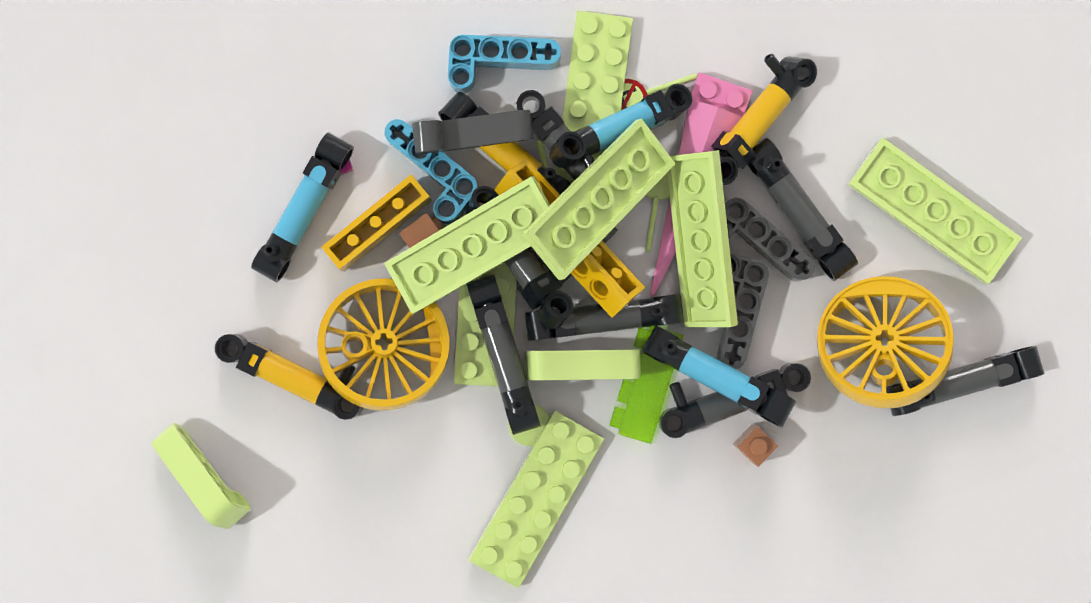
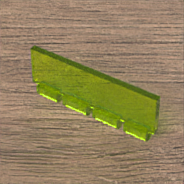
M651 326L649 330L638 328L633 347L642 349L655 326ZM669 331L680 340H683L684 335ZM642 352V355H640L641 379H634V382L623 379L617 401L627 404L626 409L615 406L609 426L619 428V435L651 444L674 368Z

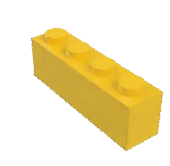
M411 174L321 248L337 268L345 272L430 203L432 199Z

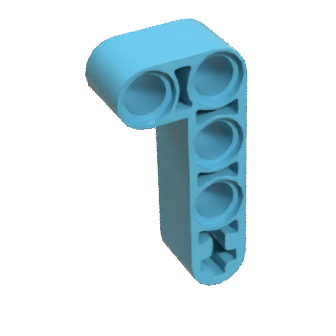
M458 35L452 39L449 46L448 79L455 92L465 94L474 88L476 67L553 70L560 63L561 48L552 39ZM460 45H468L471 51L466 56H459L456 54V49ZM489 46L499 49L498 55L493 58L485 56L484 51ZM521 47L527 50L528 54L523 59H516L512 55L516 48ZM532 48H536V60H532ZM548 49L552 53L551 60H545L544 54ZM459 73H466L469 75V80L467 83L459 85L454 82L455 76Z
M399 119L390 121L386 125L384 133L388 142L445 188L434 203V214L443 223L451 224L455 222L466 210L473 191L478 187L475 178L443 152L428 153L422 159L415 158L412 127ZM395 130L402 131L406 138L410 140L408 146L401 138L397 137L395 139L393 134ZM447 163L450 165L451 170L447 176L440 177L436 175V168L439 164ZM462 181H469L473 184V189L469 194L462 195L458 192V185ZM444 203H452L455 206L454 213L449 217L440 215V208Z

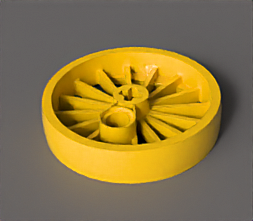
M880 276L855 282L839 292L830 301L819 323L817 349L819 360L826 376L843 395L857 403L870 407L898 408L910 405L926 397L943 380L953 357L954 333L946 309L930 291L907 279ZM883 296V325H881L869 297ZM888 297H902L889 325H887ZM863 298L875 326L851 303ZM908 298L920 304L895 326ZM846 308L866 328L836 316ZM925 309L934 316V319L903 329ZM833 323L863 336L827 334ZM937 325L940 326L943 337L909 336ZM882 339H888V346H882ZM826 343L860 344L832 355H828L826 351ZM909 345H944L945 351L943 357L939 358ZM866 351L842 373H838L831 364ZM903 352L936 364L938 367L931 376H928ZM874 355L859 387L845 380ZM895 355L924 382L909 388ZM881 365H888L893 371L889 375L883 376L878 374L876 369ZM870 377L877 385L882 386L881 393L864 390ZM898 377L904 391L886 393V386L892 385Z
M380 278L363 281L342 292L328 307L318 330V359L327 381L343 398L357 406L370 410H396L407 407L422 399L440 380L449 357L450 337L448 327L441 310L435 302L423 308L424 322L396 336L413 314L409 311L395 329L391 331L402 296L393 279ZM381 291L397 293L387 329H384ZM376 292L380 330L377 329L362 302L361 295ZM355 299L374 334L343 310L342 307ZM336 314H340L363 333L347 332L330 327V324ZM427 327L428 338L400 341ZM332 333L344 337L341 347L327 348L325 346L327 334ZM384 338L387 343H391L388 345L387 350H382L381 345H377L380 344V339ZM356 340L362 343L363 349L359 353L353 354L347 350L346 346L350 341ZM429 344L430 356L401 347ZM343 353L348 361L332 369L328 362L327 354ZM400 354L430 362V378ZM371 356L346 386L335 375ZM377 358L366 396L352 391L353 385ZM394 358L425 383L412 392ZM387 359L408 395L391 399ZM381 360H383L387 399L370 398Z

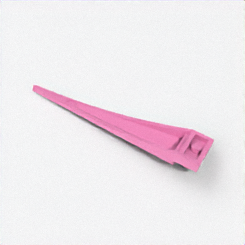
M699 72L691 92L692 104L686 112L678 155L714 151L711 145L723 131L729 133L745 114L753 90ZM670 198L650 291L651 297L655 295L676 253Z

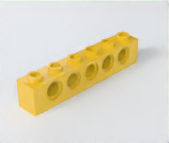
M527 159L510 169L494 189L498 195H501L529 177L534 176L550 205L560 196ZM603 241L571 272L611 318L626 307L645 288Z

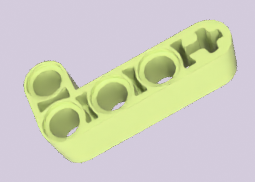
M640 350L525 351L526 380L641 379Z
M173 423L152 441V446L202 516L210 524L230 529L251 510L250 505L241 494L227 488L194 441L180 425Z

